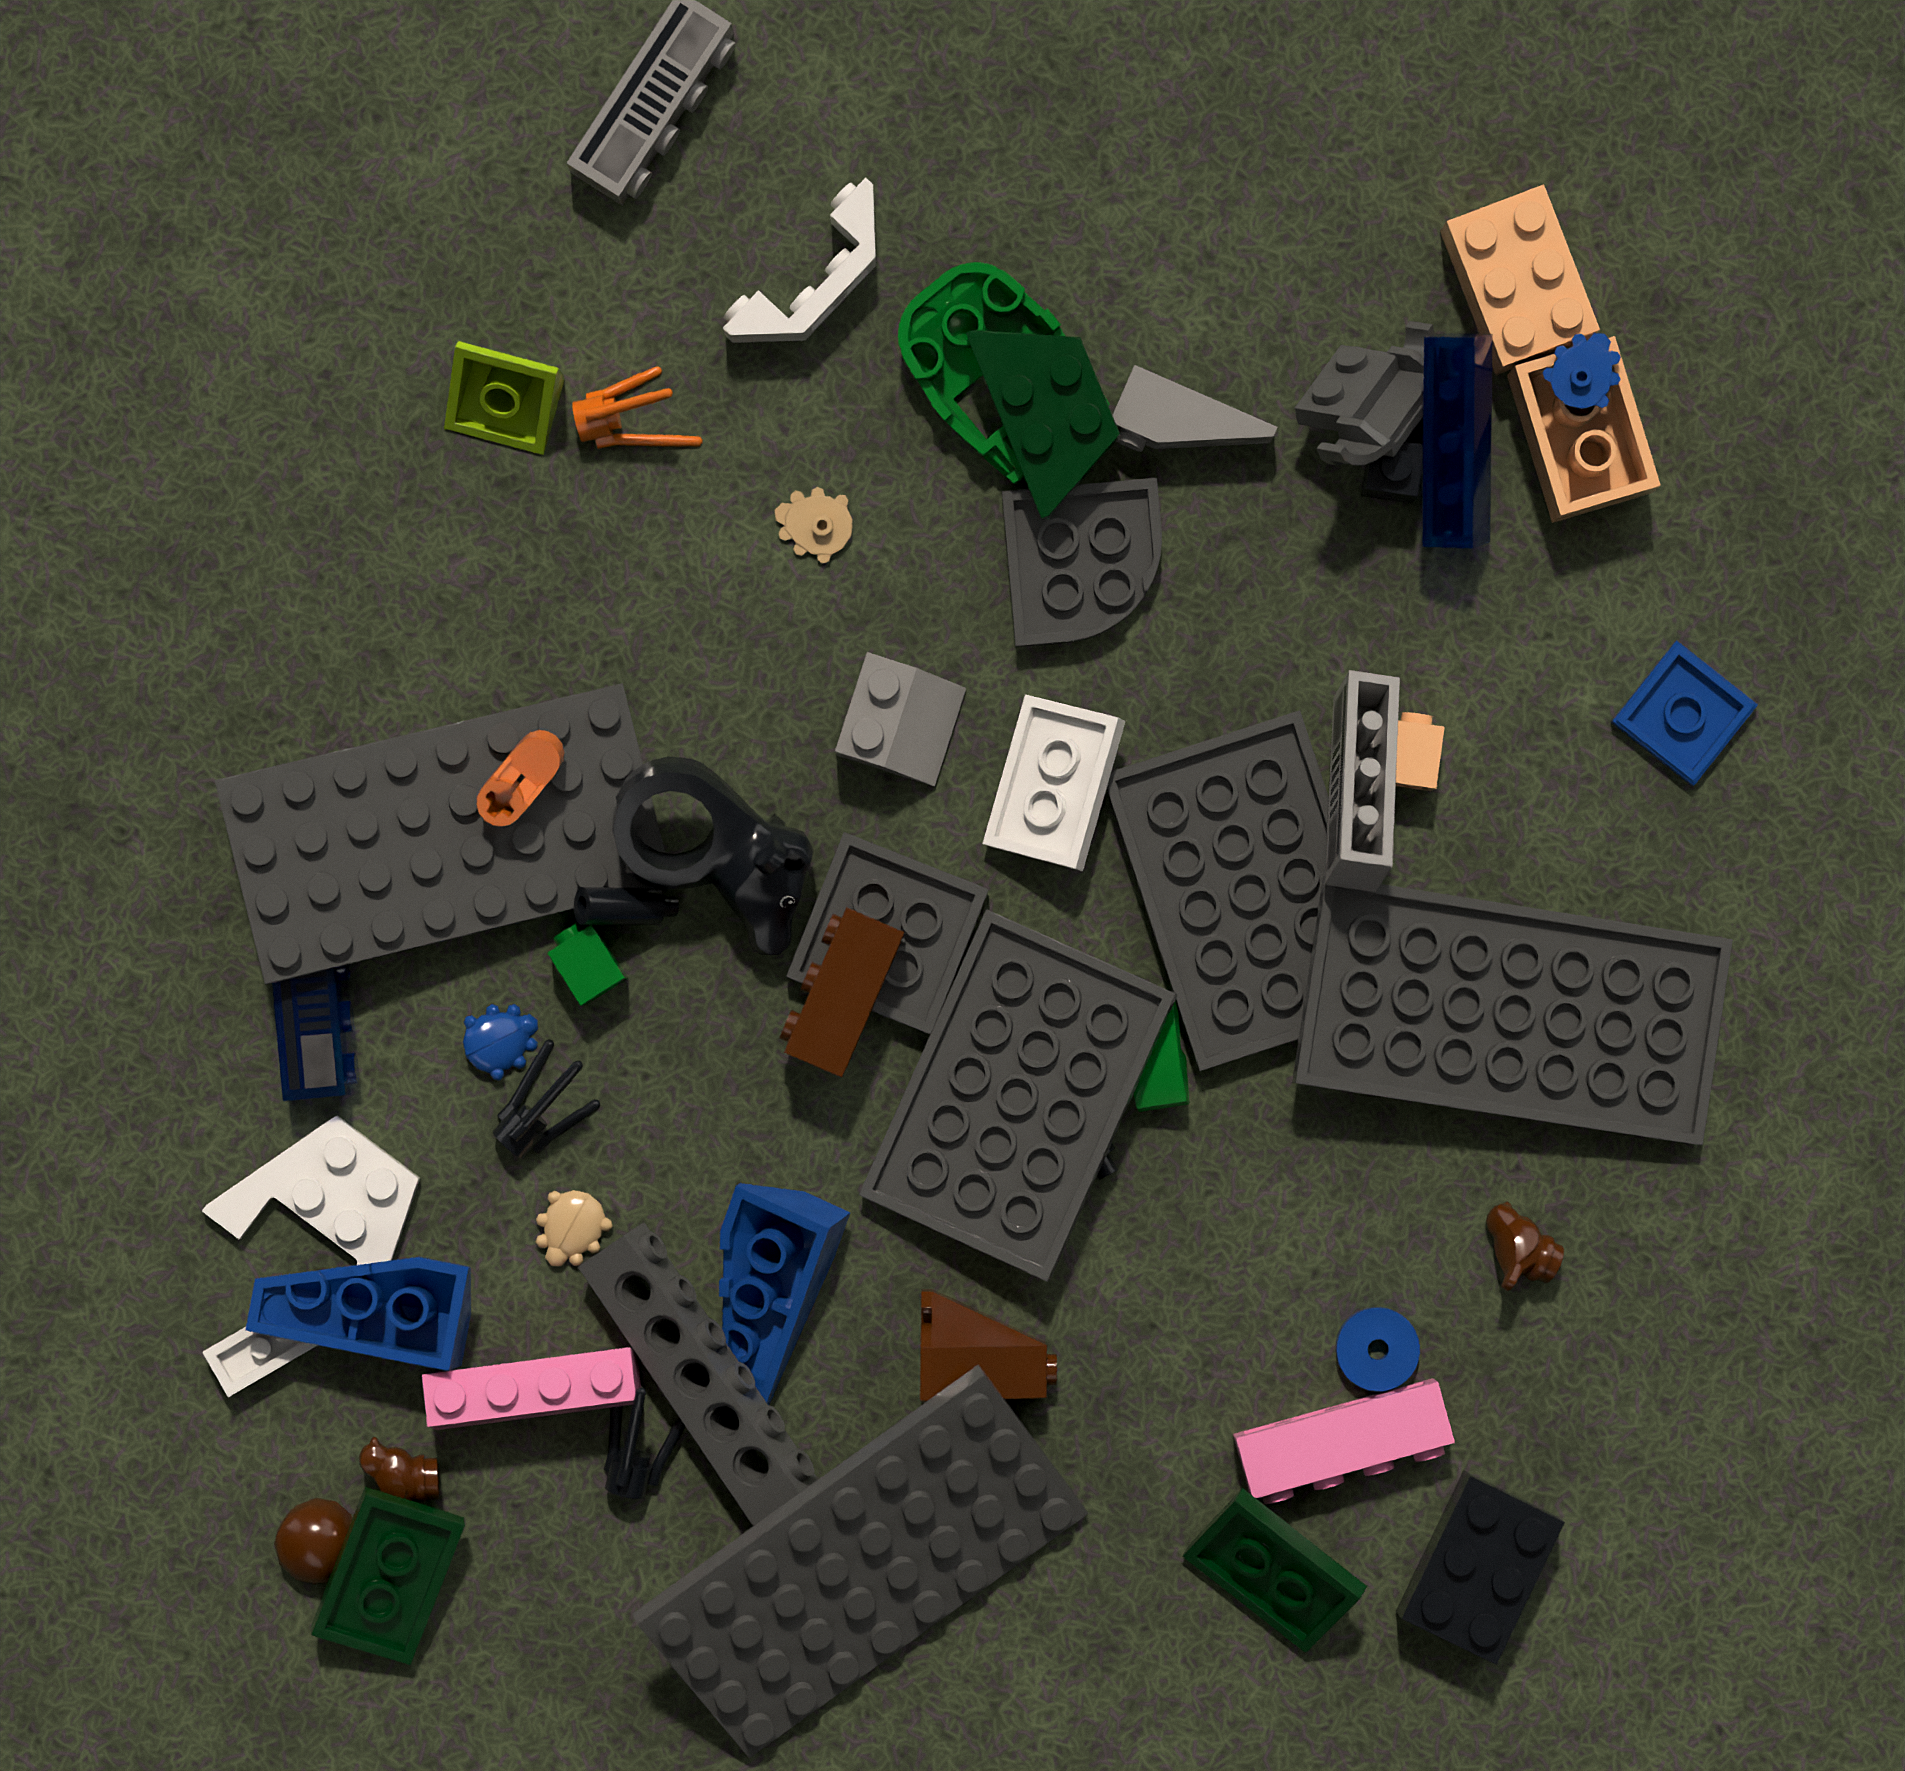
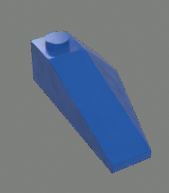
M739 1183L735 1187L720 1230V1249L723 1250V1277L719 1280V1297H723L722 1330L724 1331L727 1345L737 1360L744 1363L750 1369L755 1379L756 1388L769 1405L834 1260L850 1212L804 1191Z
M413 1257L256 1278L245 1331L450 1371L462 1366L471 1318V1267L424 1257Z

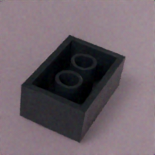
M1463 1470L1396 1612L1402 1619L1497 1665L1565 1522L1558 1516Z

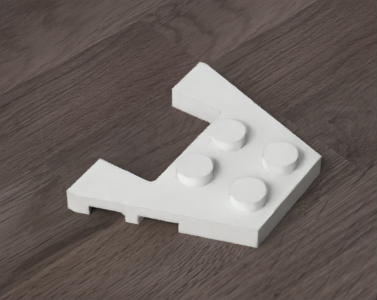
M335 1116L208 1203L202 1212L236 1238L242 1239L270 1200L276 1198L357 1260V1265L390 1261L393 1259L398 1241L400 1240L420 1177L342 1118Z

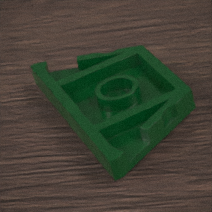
M981 330L969 331L966 333L1038 512L1041 519L1045 520L1051 517L1058 505L1076 485L1078 486L1091 471L1092 466L1120 438L1121 435L1081 337Z

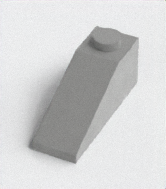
M1136 365L1132 369L1113 413V418L1121 435L1116 442L1140 452L1143 451L1145 445L1154 449L1270 443L1278 428Z

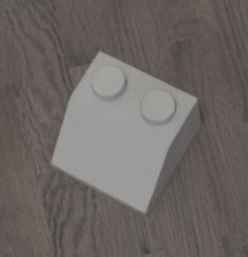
M867 652L835 749L836 755L935 787L966 688L916 667Z

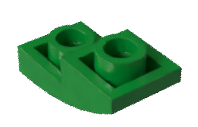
M1176 1000L1134 1092L1136 1107L1139 1112L1190 1104L1186 1055L1181 1050Z

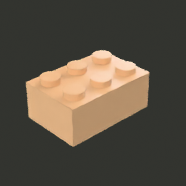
M1544 184L1446 221L1440 233L1495 375L1511 370L1516 365L1551 355L1558 346L1572 347V338L1575 334H1583L1588 341L1593 333H1598L1600 330Z
M1615 336L1608 338L1611 341L1608 352L1616 351L1621 357ZM1555 354L1514 366L1507 377L1552 523L1651 494L1661 486L1622 357L1619 363L1612 365V372L1618 373L1621 380L1618 385L1610 386L1609 391L1605 394L1609 398L1608 406L1603 408L1596 405L1583 409L1568 406L1554 394L1551 383L1544 379L1543 371L1546 368L1554 367V363L1557 361Z

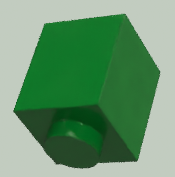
M576 923L553 938L557 947L547 953L580 1006L589 1004L628 979L594 925L583 929L579 923Z

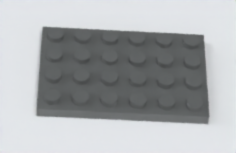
M1300 710L1111 771L1106 788L1172 991L1177 994L1178 1010L1198 1071L1299 1039L1322 879L1325 876L1329 805L1328 793Z
M986 909L859 1195L1049 1282L1177 998V994Z

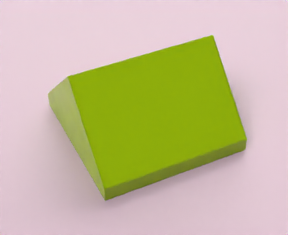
M458 341L454 351L444 429L544 455L565 378L557 367Z

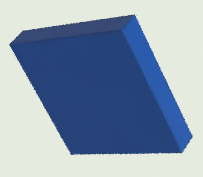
M1676 640L1613 718L1611 723L1689 785L1694 786L1758 704Z

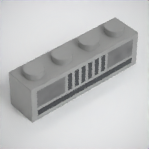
M673 0L567 161L570 173L620 205L624 204L629 195L635 199L638 198L652 175V172L647 170L648 165L657 152L663 156L666 155L676 141L680 129L675 127L678 119L685 109L691 113L694 112L704 98L708 86L703 83L713 66L719 70L722 69L732 55L736 43L731 40L734 35L732 23L696 0Z
M1349 670L1333 698L1325 885L1376 892L1392 868L1399 677Z

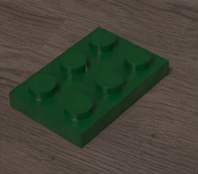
M364 1487L313 1619L311 1635L411 1665L464 1530V1517Z
M1243 1488L1198 1534L1182 1556L1305 1653L1361 1599L1367 1588V1585Z

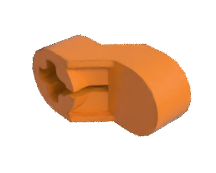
M543 730L530 732L522 738L481 788L476 803L479 814L486 822L501 827L512 824L525 812L543 788L555 776L564 761L565 752L562 742L556 735ZM522 774L525 777L521 782L517 781V778Z

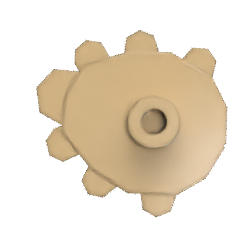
M819 487L814 488L811 496L807 498L804 497L802 492L794 491L790 498L792 504L781 503L775 509L776 521L784 525L779 531V537L784 541L792 538L796 542L793 548L795 554L802 556L808 551L811 554H817L819 562L823 564L829 562L831 555L843 549L852 534V517L847 509L848 499L845 495H838L835 499L825 496L823 489Z
M576 1190L565 1193L550 1192L547 1199L551 1205L547 1208V1213L539 1214L536 1218L537 1225L544 1227V1234L537 1236L536 1244L540 1248H547L545 1258L551 1266H562L568 1258L573 1266H580L583 1262V1252L589 1251L591 1254L599 1252L601 1246L598 1239L601 1237L602 1231H610L613 1227L612 1221L605 1217L602 1205L589 1193Z

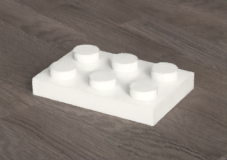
M1025 694L982 844L1083 871L1126 721L1118 717Z

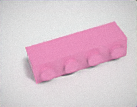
M631 1347L422 1374L427 1427L435 1430L633 1405L636 1389L641 1387L638 1355Z
M1433 1378L1233 1434L1249 1494L1254 1498L1262 1497L1264 1504L1289 1499L1294 1496L1292 1488L1313 1483L1314 1490L1326 1489L1344 1483L1343 1474L1363 1469L1364 1476L1376 1475L1395 1468L1393 1460L1413 1455L1415 1462L1430 1460L1445 1454L1443 1446L1455 1443L1439 1383Z

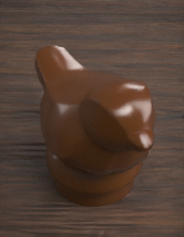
M1508 1201L1494 1206L1487 1214L1486 1225L1494 1237L1496 1257L1505 1274L1501 1287L1506 1291H1510L1521 1275H1524L1530 1281L1538 1280L1545 1284L1549 1283L1561 1266L1564 1256L1563 1246L1555 1243L1553 1237L1541 1235L1535 1222L1528 1217L1520 1216Z
M373 1437L370 1443L361 1449L359 1454L360 1467L368 1476L374 1479L381 1492L413 1502L416 1501L420 1504H426V1500L439 1499L437 1457L424 1458V1454H420L413 1458L403 1448H387L378 1441L377 1437Z

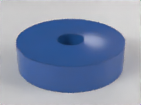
M1370 1307L1354 1313L1344 1322L1336 1338L1335 1353L1340 1369L1355 1385L1370 1391H1387L1400 1386L1413 1374L1419 1361L1420 1344L1414 1327L1404 1316L1388 1308ZM1376 1339L1383 1340L1387 1345V1352L1380 1359H1374L1368 1353L1369 1344Z

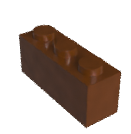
M847 907L842 917L833 914L821 940V943L829 946L822 965L815 962L811 963L800 991L809 994L801 1013L791 1010L779 1039L788 1042L784 1053L843 1077L905 932Z

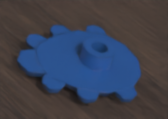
M1593 333L1588 341L1583 334H1575L1572 338L1573 347L1567 349L1562 345L1556 348L1554 353L1557 361L1554 363L1553 368H1546L1543 371L1544 379L1551 383L1554 394L1568 406L1581 409L1594 405L1601 408L1608 406L1609 398L1605 394L1609 391L1610 386L1618 385L1621 380L1618 373L1612 372V365L1619 363L1621 357L1616 351L1608 352L1611 341L1605 333Z
M491 1004L487 1007L485 1015H481L478 1019L471 1015L467 1016L464 1020L466 1032L463 1045L466 1057L477 1069L490 1073L493 1080L500 1081L504 1077V1070L510 1069L512 1066L518 1069L525 1067L526 1060L523 1057L525 1050L533 1052L538 1046V1042L534 1038H530L538 1030V1020L530 1014L520 1016V1007L516 1004L508 1006L506 1013L500 1012L497 1005Z

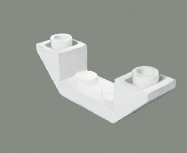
M866 177L857 187L852 183L847 184L830 204L834 209L830 214L831 224L856 248L851 253L846 248L839 252L825 269L829 277L816 290L808 286L797 296L789 307L794 312L790 318L786 317L759 290L751 299L745 295L741 296L724 315V318L728 321L723 327L724 334L732 343L806 340L875 268L873 184Z

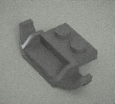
M1409 321L1405 327L1406 337L1403 348L1391 346L1387 352L1341 345L1294 408L1299 425L1338 431L1339 440L1336 444L1321 442L1317 448L1320 458L1325 463L1336 466L1343 464L1365 465L1376 461L1383 455L1392 457L1396 455L1426 412V347H1429V407L1435 400V398L1430 399L1431 346L1436 345L1433 324Z

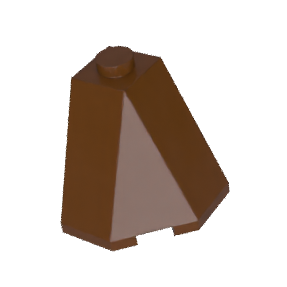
M933 1289L921 1290L920 1401L930 1400L977 1365L981 1367L1004 1399L1046 1398L1047 1385H1057V1354H1047V1344L1045 1341Z

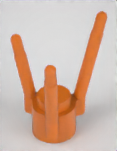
M658 366L642 373L640 372L603 390L586 393V399L572 402L574 420L581 442L595 440L598 449L614 445L700 446L703 440L699 436L613 434V430L622 427L621 412L672 397V390L666 388L617 402L613 398L660 376L662 369Z

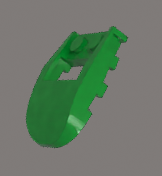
M971 262L960 264L943 273L907 305L899 322V347L907 366L930 400L932 407L964 442L1016 486L1022 481L1024 475L1004 426L986 439L954 400L983 376L966 333L972 330L1055 336H1065L1060 328V322L1048 308L1044 310L1025 293V288L1006 271L988 263Z

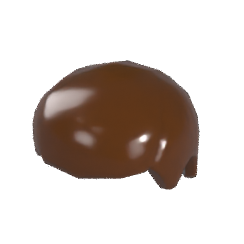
M317 1497L296 1505L283 1519L276 1533L274 1545L280 1566L298 1581L314 1585L328 1582L353 1519L352 1515L336 1501Z

